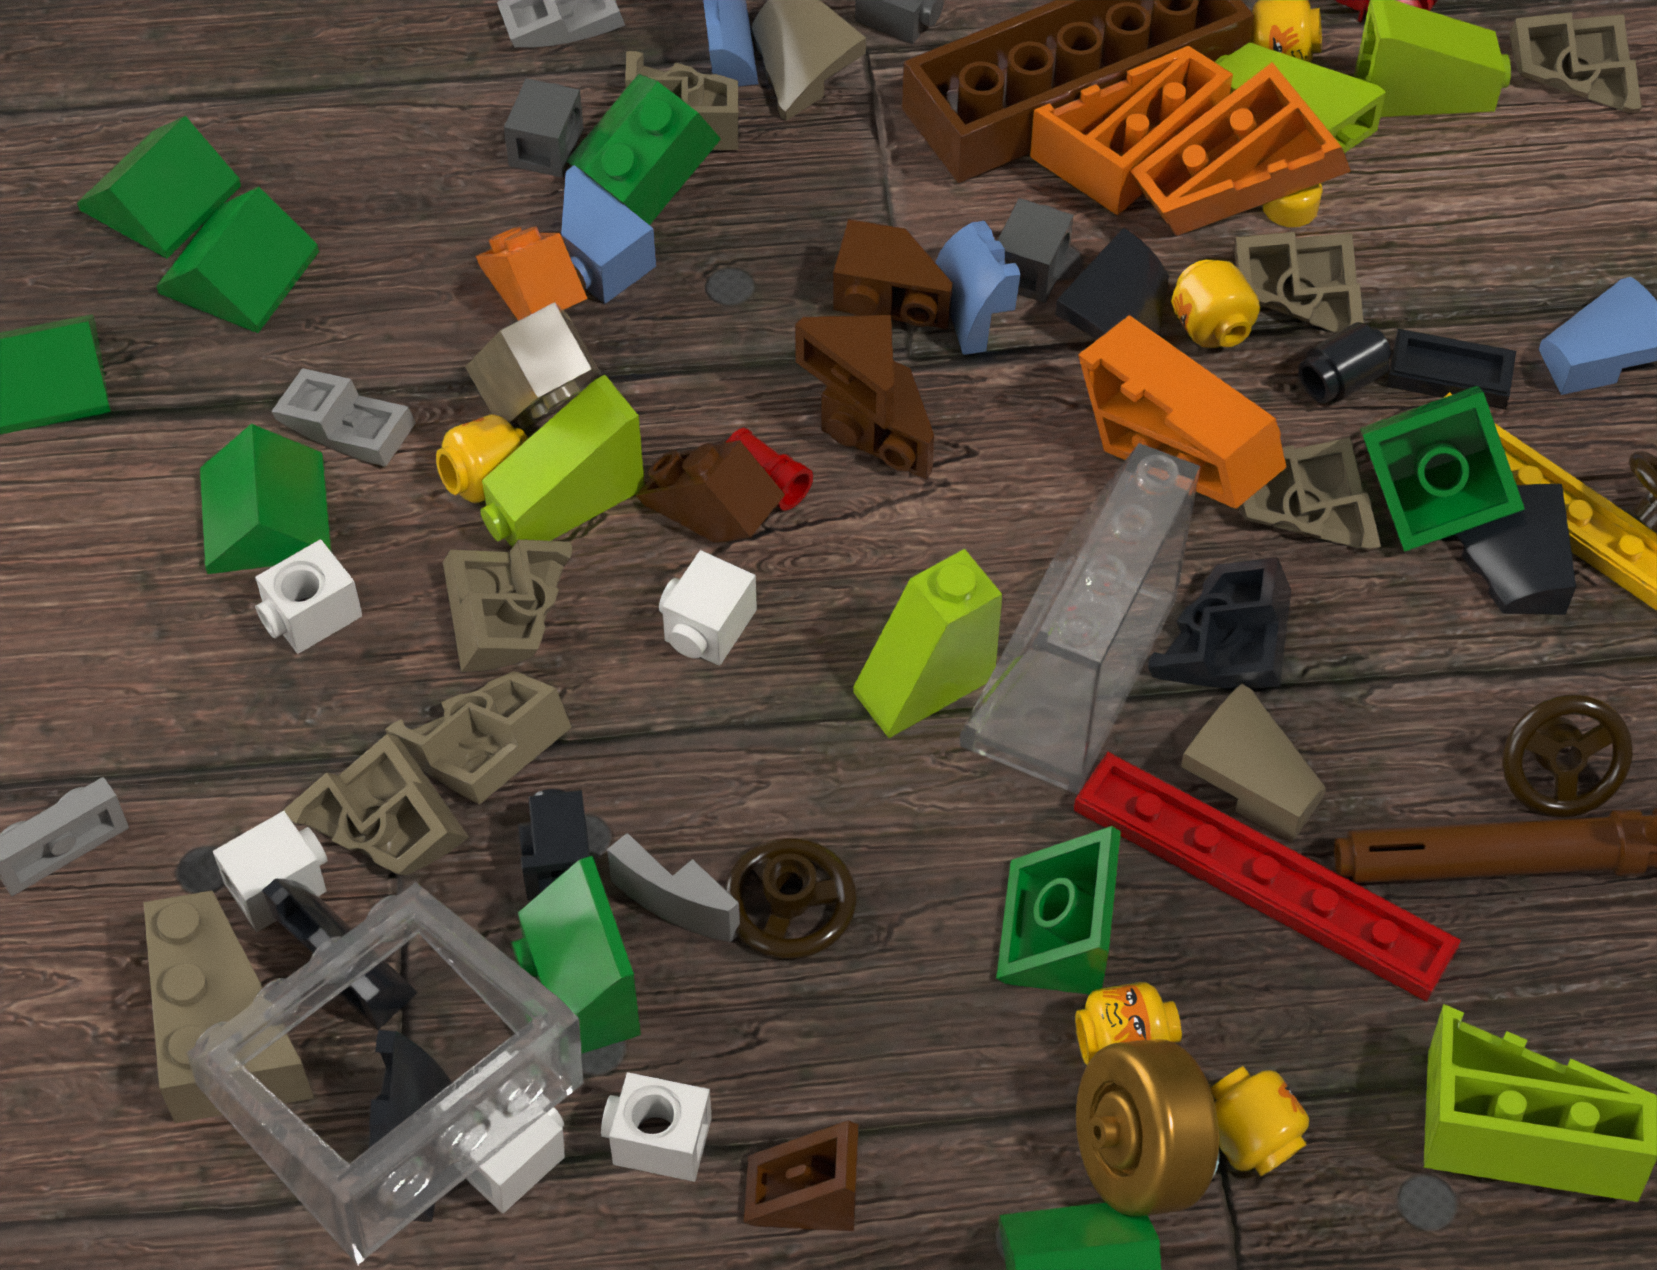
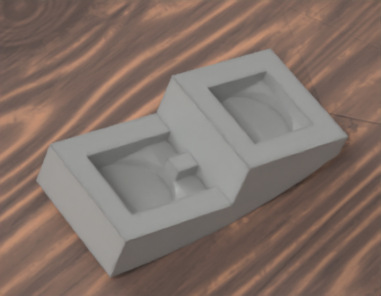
M500 0L497 2L514 47H544L588 39L625 26L616 0Z
M305 368L301 369L271 411L277 421L311 440L346 455L385 467L416 424L408 406L360 396L351 379Z
M628 833L607 849L611 882L645 909L685 930L709 938L732 942L737 937L735 930L740 924L739 903L693 859L672 876Z

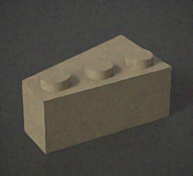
M555 302L500 330L465 366L491 414L505 418L510 424L518 422L522 430L554 414L553 411L566 404V400L581 392L580 387L602 376L568 313Z
M211 890L143 902L159 1089L174 1123L314 1099L303 1064L214 892Z

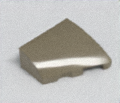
M768 0L751 26V35L757 53L761 54L764 59V73L768 84L772 83L778 99V113L785 121L824 97V81L866 54V37L821 0Z
M1243 684L1238 686L1220 705L1183 754L1182 768L1238 798L1235 812L1290 843L1294 842L1326 791V787L1254 692Z
M386 734L340 775L325 773L283 810L291 821L306 825L332 838L331 841L349 850L358 851L372 858L374 863L403 876L435 862L469 838L399 737Z

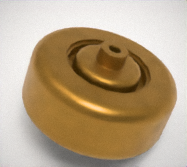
M1164 1039L1113 1043L1105 1046L1093 1056L1083 1073L1079 1085L1076 1104V1129L1081 1157L1094 1188L1110 1207L1128 1216H1147L1177 1212L1193 1206L1205 1194L1211 1183L1216 1169L1219 1150V1127L1216 1106L1210 1086L1200 1066L1184 1048Z

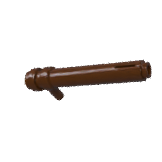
M1657 808L1653 810L1652 815H1642L1638 809L1613 810L1609 817L1349 830L1347 837L1335 839V869L1338 875L1349 877L1353 883L1613 870L1617 876L1643 875L1647 868L1657 869Z

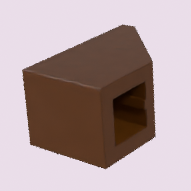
M848 219L833 272V310L851 313L855 316L891 315V320L906 322L914 326L948 329L951 319L953 283L907 229Z
M893 361V423L886 429H883L828 386L821 394L822 432L829 434L835 441L844 446H855L882 459L895 470L908 471L925 480L928 479L933 469L934 433L911 368Z
M738 440L718 445L706 443L693 450L683 452L671 450L665 453L649 468L648 475L651 478L638 492L636 497L643 505L714 543L751 538L785 494L744 444Z

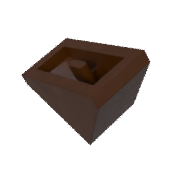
M891 315L803 317L795 323L796 363L883 429L892 424L894 367Z
M847 1120L749 1155L744 1223L754 1227L854 1231L859 1125Z

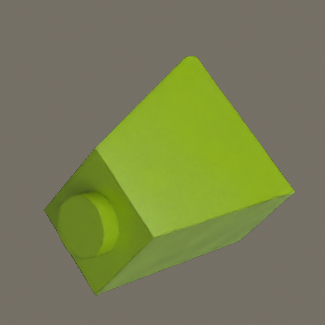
M1370 0L1353 77L1377 85L1386 92L1381 117L1495 112L1501 89L1509 86L1511 64L1509 56L1501 54L1496 32L1395 0Z
M1250 42L1231 55H1223L1215 61V63L1233 74L1230 94L1273 62L1342 146L1344 154L1378 130L1386 92L1377 85Z
M606 375L590 383L482 480L486 506L481 508L480 512L493 538L497 541L505 538L512 548L518 539L552 541L638 494L645 483L639 415Z
M965 549L910 578L854 684L853 693L888 738L895 736L995 679L1002 593Z

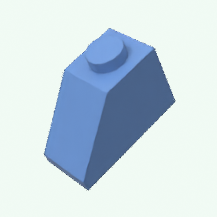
M574 165L568 169L565 179L561 236L583 289L588 290L605 305L656 267L654 229Z

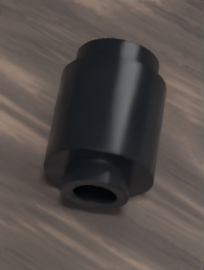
M1355 322L1307 352L1306 359L1298 367L1300 380L1308 394L1317 402L1322 404L1330 400L1340 402L1388 372L1389 357L1391 355L1390 345L1383 333L1377 328L1369 327L1361 322Z

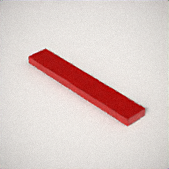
M1110 752L1106 753L1075 799V812L1105 828L1115 827L1121 831L1120 836L1426 1002H1428L1460 945L1461 940Z

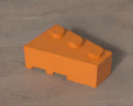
M1186 46L1127 71V78L1104 89H1100L1097 84L1081 90L1080 99L1056 109L1050 103L1035 109L1030 157L1118 216L1143 194L1130 170L1230 95L1233 74L1192 47Z
M1273 62L1130 170L1145 197L1176 236L1351 172L1342 146Z
M1127 316L1078 354L1105 452L1234 509H1237L1287 467L1280 440L1281 433L1275 417L1132 316Z

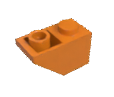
M537 226L523 231L521 227H515L490 238L488 241L492 249L476 255L479 266L518 321L554 302L564 310L588 299L560 233H539Z

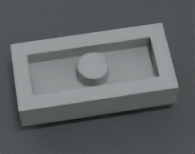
M102 777L86 787H78L69 791L55 805L27 821L16 822L1 832L0 880L11 896L21 892L129 828L118 798L105 778Z

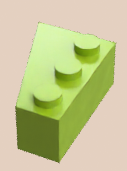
M1443 1004L1428 1050L1424 1168L1638 1202L1657 1161V1095L1571 1058L1567 1066L1526 1049L1527 1039L1506 1031L1503 1038H1500L1463 1022L1464 1012Z

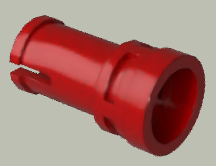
M743 427L736 430L727 439L726 443L740 440L785 494L776 506L785 511L790 510L805 498L813 483L814 475L812 470L804 464L794 461L787 454L780 455L757 438L748 428Z

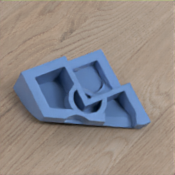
M703 0L712 74L738 80V87L759 84L746 0Z
M985 221L972 222L959 230L945 243L936 260L938 267L953 283L951 319L963 355L986 352L992 313L1015 310L1021 275L1016 263L1005 264V248L1000 241H995L992 230Z
M1634 278L1620 279L1541 341L1539 351L1560 394L1564 395L1615 384L1618 381L1622 368L1657 361V300Z

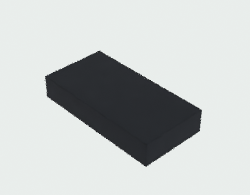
M1398 329L1386 387L1444 398L1449 392L1456 394L1479 386L1484 392L1489 407L1506 410L1510 397L1516 351Z

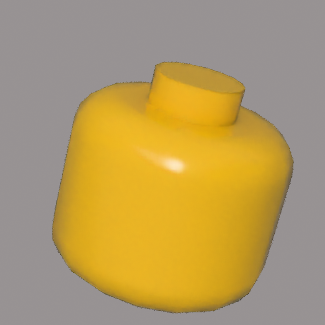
M1319 183L1262 204L1263 212L1271 221L1281 226L1290 228L1309 224L1317 216L1323 192L1322 184Z

